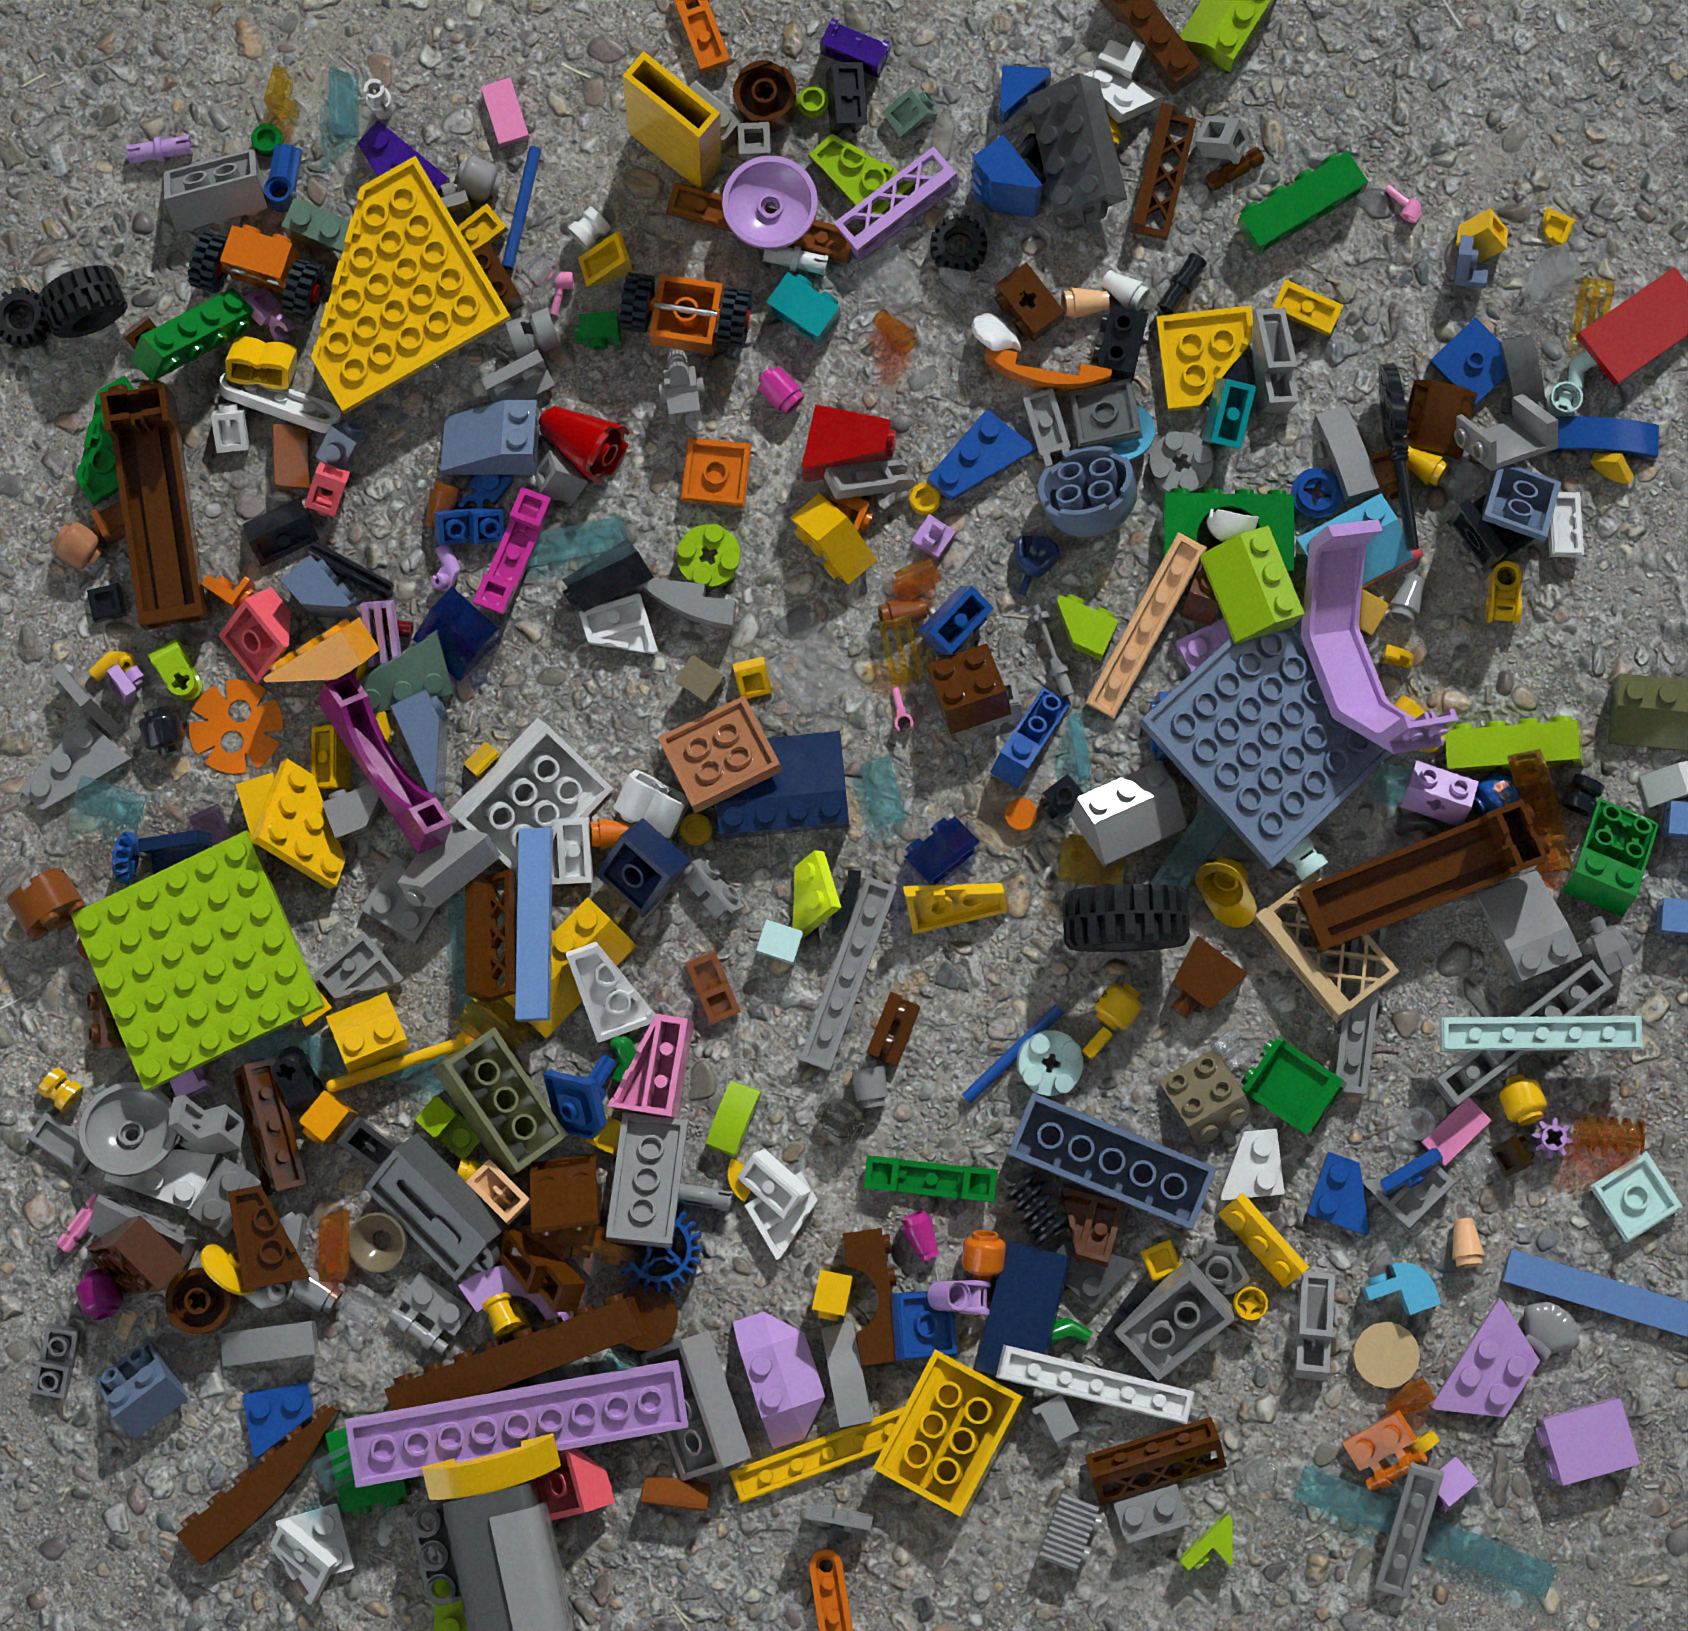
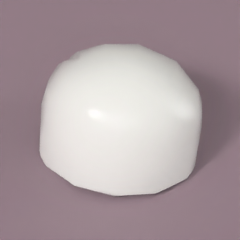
M1210 509L1207 518V526L1211 534L1222 542L1238 534L1256 529L1259 519L1258 516L1237 514L1219 509L1213 512L1214 509Z

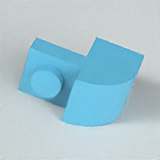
M1399 1262L1388 1264L1392 1275L1391 1278H1388L1386 1273L1368 1278L1369 1285L1361 1288L1365 1300H1373L1397 1291L1406 1315H1412L1441 1305L1432 1278L1425 1270L1411 1263Z

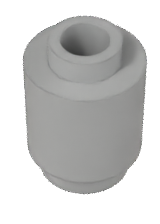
M877 1060L857 1062L858 1069H852L855 1100H859L860 1108L886 1105L885 1097H888L884 1066H878Z
M310 1268L308 1273L311 1278L293 1282L292 1288L295 1289L293 1297L320 1313L324 1311L330 1314L341 1299L343 1291L337 1288L338 1284Z

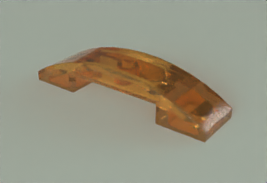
M1541 749L1508 755L1507 758L1515 787H1518L1521 799L1524 800L1525 805H1530L1535 813L1537 823L1532 826L1536 836H1544L1550 853L1547 854L1549 860L1537 868L1539 874L1571 869L1572 864L1563 818L1554 784Z

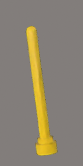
M470 1026L461 1029V1033L456 1034L454 1039L331 1079L326 1083V1089L329 1092H336L456 1052L477 1038L474 1028Z

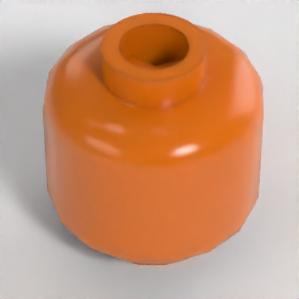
M988 1230L973 1231L972 1235L968 1236L963 1242L961 1263L963 1269L971 1273L974 1280L990 1281L992 1276L1000 1274L1004 1269L1006 1244L999 1238V1234Z

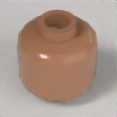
M73 522L70 526L64 524L52 545L56 547V556L77 569H83L88 562L95 565L103 551V548L98 546L101 540L100 536L80 522Z

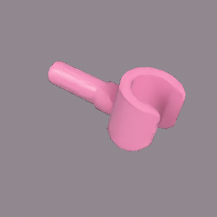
M1388 185L1384 191L1404 207L1400 214L1401 217L1415 224L1421 215L1420 202L1404 197L1391 185Z
M559 272L555 276L556 290L550 311L552 315L558 316L563 290L574 289V275L572 272Z
M899 687L892 688L897 714L894 726L900 732L898 719L900 717H907L912 729L914 725L913 719L909 714H906Z

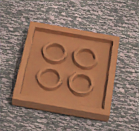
M745 696L735 699L657 737L695 814L783 771Z

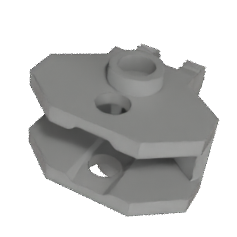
M672 350L667 355L669 370H663L664 383L658 384L661 403L667 402L670 425L677 424L676 415L695 413L696 422L703 421L700 400L701 397H706L703 378H697L695 366L688 367L687 357L683 350Z

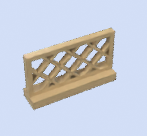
M1314 872L1270 907H1265L1255 915L1253 924L1331 1018L1338 1023L1347 1016L1349 1011L1398 975L1399 970L1369 934L1360 937L1364 942L1363 954L1344 952L1345 944L1341 945L1340 951L1327 950L1319 954L1316 948L1303 947L1298 941L1299 930L1309 931L1308 925L1300 924L1301 911L1297 901H1292V899L1295 898L1293 893L1297 889L1322 880ZM1283 906L1298 907L1296 923L1283 922L1275 912ZM1289 929H1296L1295 936ZM1368 948L1374 955H1368ZM1310 954H1316V961ZM1320 955L1340 957L1338 973L1324 972L1319 966ZM1343 959L1363 960L1361 976L1342 974ZM1367 960L1381 962L1388 972L1381 978L1365 977ZM1331 979H1337V986ZM1341 980L1361 982L1360 993L1351 1001H1348L1340 991ZM1365 983H1372L1364 990Z

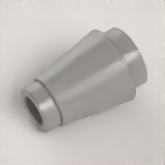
M1413 574L1407 575L1406 580H1404L1390 602L1389 617L1401 624L1411 625L1414 619L1419 618L1425 584L1423 578Z

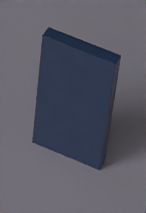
M1006 1241L1004 1269L998 1274L990 1306V1315H988L975 1370L996 1375L1003 1345L1048 1355L1071 1261L1070 1256Z

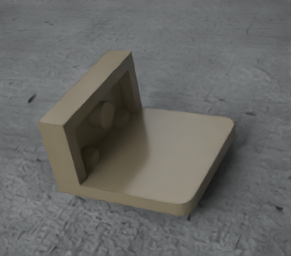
M1214 1050L1208 1051L1160 1080L1163 1091L1182 1118L1188 1134L1196 1147L1204 1142L1212 1141L1218 1134L1232 1126L1242 1124L1248 1117L1253 1115L1245 1093L1219 1054Z

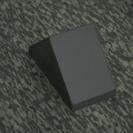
M358 1116L336 1141L341 1147L375 1172H377L393 1150L398 1147L365 1118Z

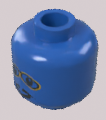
M1501 772L1491 773L1478 781L1472 807L1478 815L1483 816L1487 812L1518 801L1521 795L1520 786L1515 778L1509 774Z

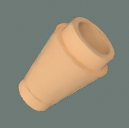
M1072 287L1068 291H1062L1061 307L1065 311L1064 317L1070 316L1071 319L1108 310V292Z
M1473 1218L1454 1220L1452 1260L1456 1261V1268L1482 1266V1258L1485 1257Z

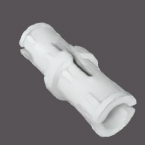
M368 80L364 85L368 107L376 113L377 118L384 120L390 118L394 112V107L391 105L392 97L390 92L382 85L380 80Z
M795 246V248L765 249L762 262L790 267V271L794 272L799 269L824 276L829 256L802 251L801 247Z

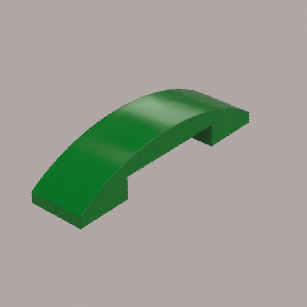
M867 1155L863 1188L995 1203L998 1169Z

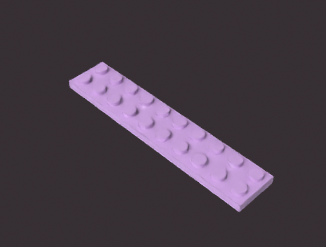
M678 1360L345 1419L356 1488L423 1476L422 1466L455 1458L456 1463L487 1456L521 1447L520 1441L551 1433L554 1434L557 1451L689 1427Z

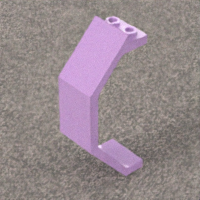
M1379 520L1326 526L1310 540L1303 605L1304 615L1302 616L1300 636L1332 718L1393 754L1444 746L1441 736L1447 734V728L1459 720L1455 709H1448L1438 717H1436L1433 711L1423 713L1419 717L1414 718L1391 704L1385 695L1360 632L1359 618L1365 549L1367 544L1383 531Z

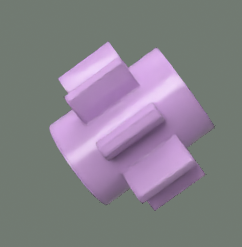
M1557 1118L1550 1120V1126H1547L1543 1121H1538L1539 1132L1530 1134V1137L1536 1139L1538 1144L1534 1147V1152L1541 1149L1546 1151V1159L1552 1158L1554 1150L1561 1156L1566 1155L1563 1146L1573 1143V1140L1567 1138L1566 1131H1568L1570 1126H1557ZM1547 1132H1555L1558 1137L1554 1140L1557 1145L1554 1143L1548 1145L1545 1140L1549 1137Z

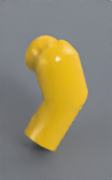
M109 651L88 672L100 682L106 676L107 670L118 664L125 673L135 666L136 661L134 656L128 652Z

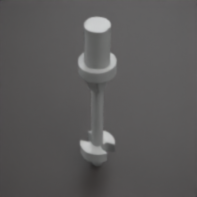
M1039 604L1034 605L1035 615H1032L1030 620L1032 624L1039 623L1051 656L1052 670L1049 671L1052 678L1055 677L1062 697L1074 694L1067 674L1070 671L1067 664L1064 665L1057 656L1045 620L1049 619L1050 615L1048 611L1041 612Z

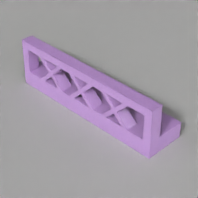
M933 146L835 221L834 226L850 244L853 255L861 262L959 186L957 173ZM932 159L942 168L934 176L921 175L922 166ZM903 181L916 182L915 191L910 195L897 194V187ZM878 200L891 201L890 210L884 215L872 214L873 204ZM853 219L866 220L865 229L855 237L845 227Z

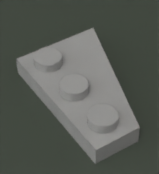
M83 717L19 790L41 810L47 812L79 793V790L96 780L99 781L108 776V773L134 760Z

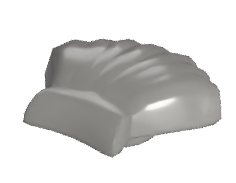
M1207 1241V1251L1193 1261L1222 1295L1233 1294L1250 1282L1247 1271L1237 1257L1239 1252L1238 1246H1226Z
M1550 1302L1535 1303L1524 1308L1525 1337L1536 1355L1543 1362H1546L1553 1353L1572 1350L1578 1346L1579 1336L1576 1322L1563 1308Z

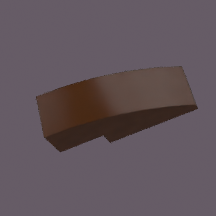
M506 1228L499 1247L500 1257L498 1259L527 1294L539 1293L554 1313L577 1311L586 1282L550 1250L512 1228Z

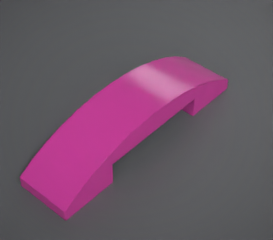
M521 487L509 515L510 521L488 573H485L473 604L502 615L505 613L521 582L539 539L552 499L550 497Z

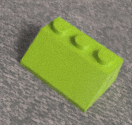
M1201 0L1179 36L1190 50L1231 73L1276 0Z
M1269 525L1238 534L1199 556L1234 644L1292 628L1304 615Z

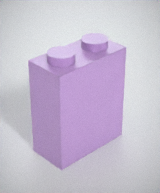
M1621 1398L1606 1399L1538 1419L1540 1427L1536 1428L1537 1438L1541 1447L1546 1446L1550 1458L1545 1461L1550 1479H1556L1559 1485H1568L1640 1464Z

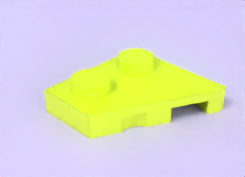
M814 850L795 866L792 928L801 930L803 933L802 938H805L842 908L824 851Z

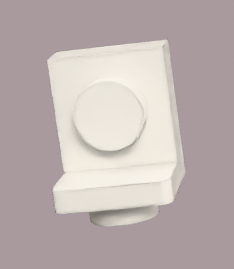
M235 402L218 405V409H215L211 414L216 453L248 450L250 448L245 419L247 414L246 406L238 407Z

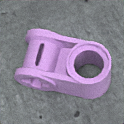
M977 1280L937 1281L929 1287L927 1299L929 1305L937 1311L960 1312V1314L990 1315V1310L987 1309V1288L991 1287V1282Z

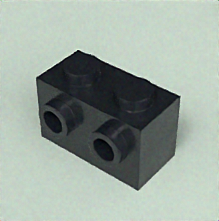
M1111 305L1109 315H1102L1099 333H1104L1102 345H1095L1092 363H1096L1099 367L1112 369V378L1121 380L1132 378L1133 381L1149 313Z

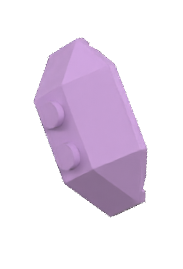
M766 1312L732 1322L749 1382L773 1449L805 1439L825 1398L805 1333Z

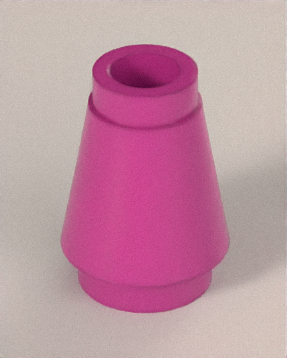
M925 1210L914 1212L901 1219L903 1224L901 1230L921 1262L939 1255L932 1218L927 1216Z

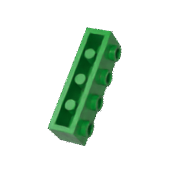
M1348 150L1341 155H1338V153L1331 154L1321 162V167L1314 171L1307 169L1294 178L1295 182L1286 188L1284 185H1280L1268 193L1266 200L1259 204L1253 201L1241 209L1237 226L1257 256L1365 191L1368 180Z
M231 288L142 334L131 360L153 382L177 368L196 360L207 352L220 347L222 344L241 336L250 326L248 321L254 309L234 288Z

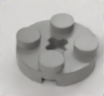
M1172 431L1154 445L1149 458V471L1155 485L1164 493H1170V490L1174 488H1187L1190 493L1198 492L1209 481L1213 470V454L1211 448L1199 436L1189 432ZM1182 456L1187 459L1186 463L1190 467L1189 469L1183 468L1179 472L1175 470L1176 464L1172 460L1174 458L1179 459Z

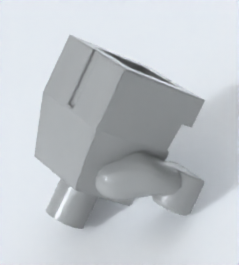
M1602 916L1590 921L1594 932L1586 935L1587 939L1581 938V942L1576 941L1581 954H1591L1595 963L1607 976L1637 961L1630 944L1625 939L1627 931L1621 927L1620 922H1614V925H1606Z

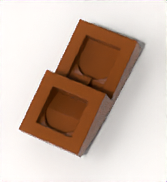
M715 950L685 962L711 1025L741 1012Z

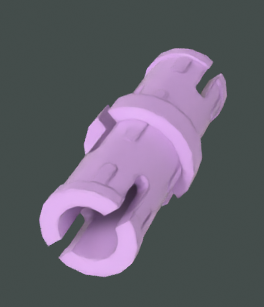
M189 134L162 139L161 136L154 137V141L128 144L126 146L127 151H129L127 155L131 165L158 160L159 163L166 162V158L193 154V148H191L193 144Z

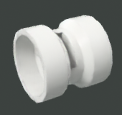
M590 206L583 212V218L579 222L574 221L567 230L588 251L596 245V239L599 236H605L611 230V227Z

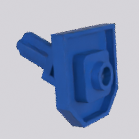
M602 1055L587 1078L548 1070L543 1074L552 1112L569 1134L593 1140L607 1125L602 1104L607 1092L602 1087L616 1066V1062L607 1055Z

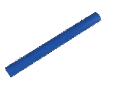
M530 146L502 261V266L505 269L514 270L542 149L539 147Z
M1055 1004L961 1095L971 1104L1017 1060L1019 1049L1028 1038H1031L1037 1032L1048 1030L1064 1012Z

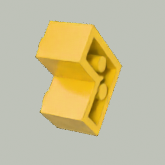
M820 493L790 517L797 527L793 531L794 534L805 546L808 544L817 557L823 556L826 561L823 567L834 580L840 577L849 585L878 561L849 518Z

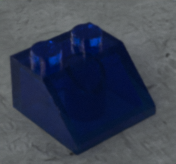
M451 587L429 610L413 640L418 644L437 630L448 672L457 681L461 682L503 637V634L499 628L454 587Z
M955 816L949 821L944 817L930 829L933 832L932 835L924 841L921 838L916 839L905 849L908 854L904 856V861L924 885L938 884L979 850L980 841Z

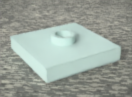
M1647 1151L1637 1155L1589 1186L1625 1242L1631 1241L1683 1208Z

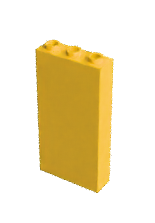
M643 51L622 75L628 133L693 186L703 190L721 168V113Z

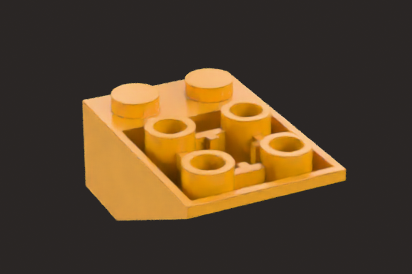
M360 617L352 622L345 618L324 633L318 634L298 649L292 650L271 664L269 668L272 672L266 675L263 680L265 682L335 680L364 663L378 652L380 648Z

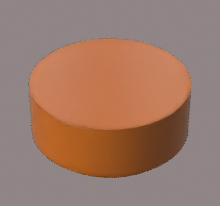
M1016 798L1007 805L1005 820L1013 830L1026 831L1036 822L1037 809L1032 801L1026 798Z

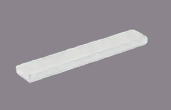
M1003 1345L996 1378L1183 1424L1188 1422L1194 1397V1391L1008 1345Z

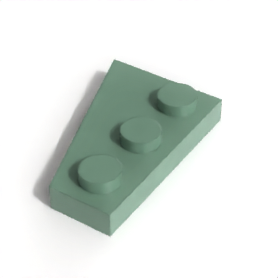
M437 630L415 646H410L404 650L402 654L388 663H383L358 679L369 697L374 713L390 710L391 705L424 690H427L432 697L436 695L441 697L454 693Z

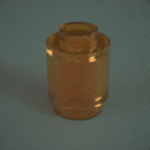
M929 558L925 561L919 559L895 571V579L891 580L897 596L899 598L905 596L906 600L909 601L935 588V584L940 582L941 578L934 563Z

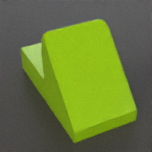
M438 1095L432 1098L415 1119L433 1138L443 1143L460 1159L467 1160L481 1143L467 1120Z
M1226 1512L1177 1558L1188 1570L1193 1567L1198 1570L1212 1557L1208 1553L1212 1548L1232 1567L1233 1519Z

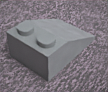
M1538 870L1476 894L1515 985L1582 957L1570 926Z
M1189 1258L1168 1275L1115 1330V1334L1159 1381L1234 1321L1233 1306Z

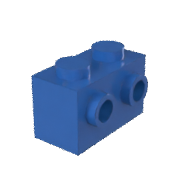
M972 585L959 586L917 632L938 654H955L964 646L968 635L972 631L979 629L986 622V616L993 610V607Z

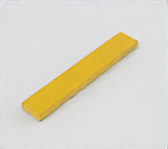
M904 1407L874 1417L871 1422L847 1427L730 1471L729 1473L740 1503L882 1451Z

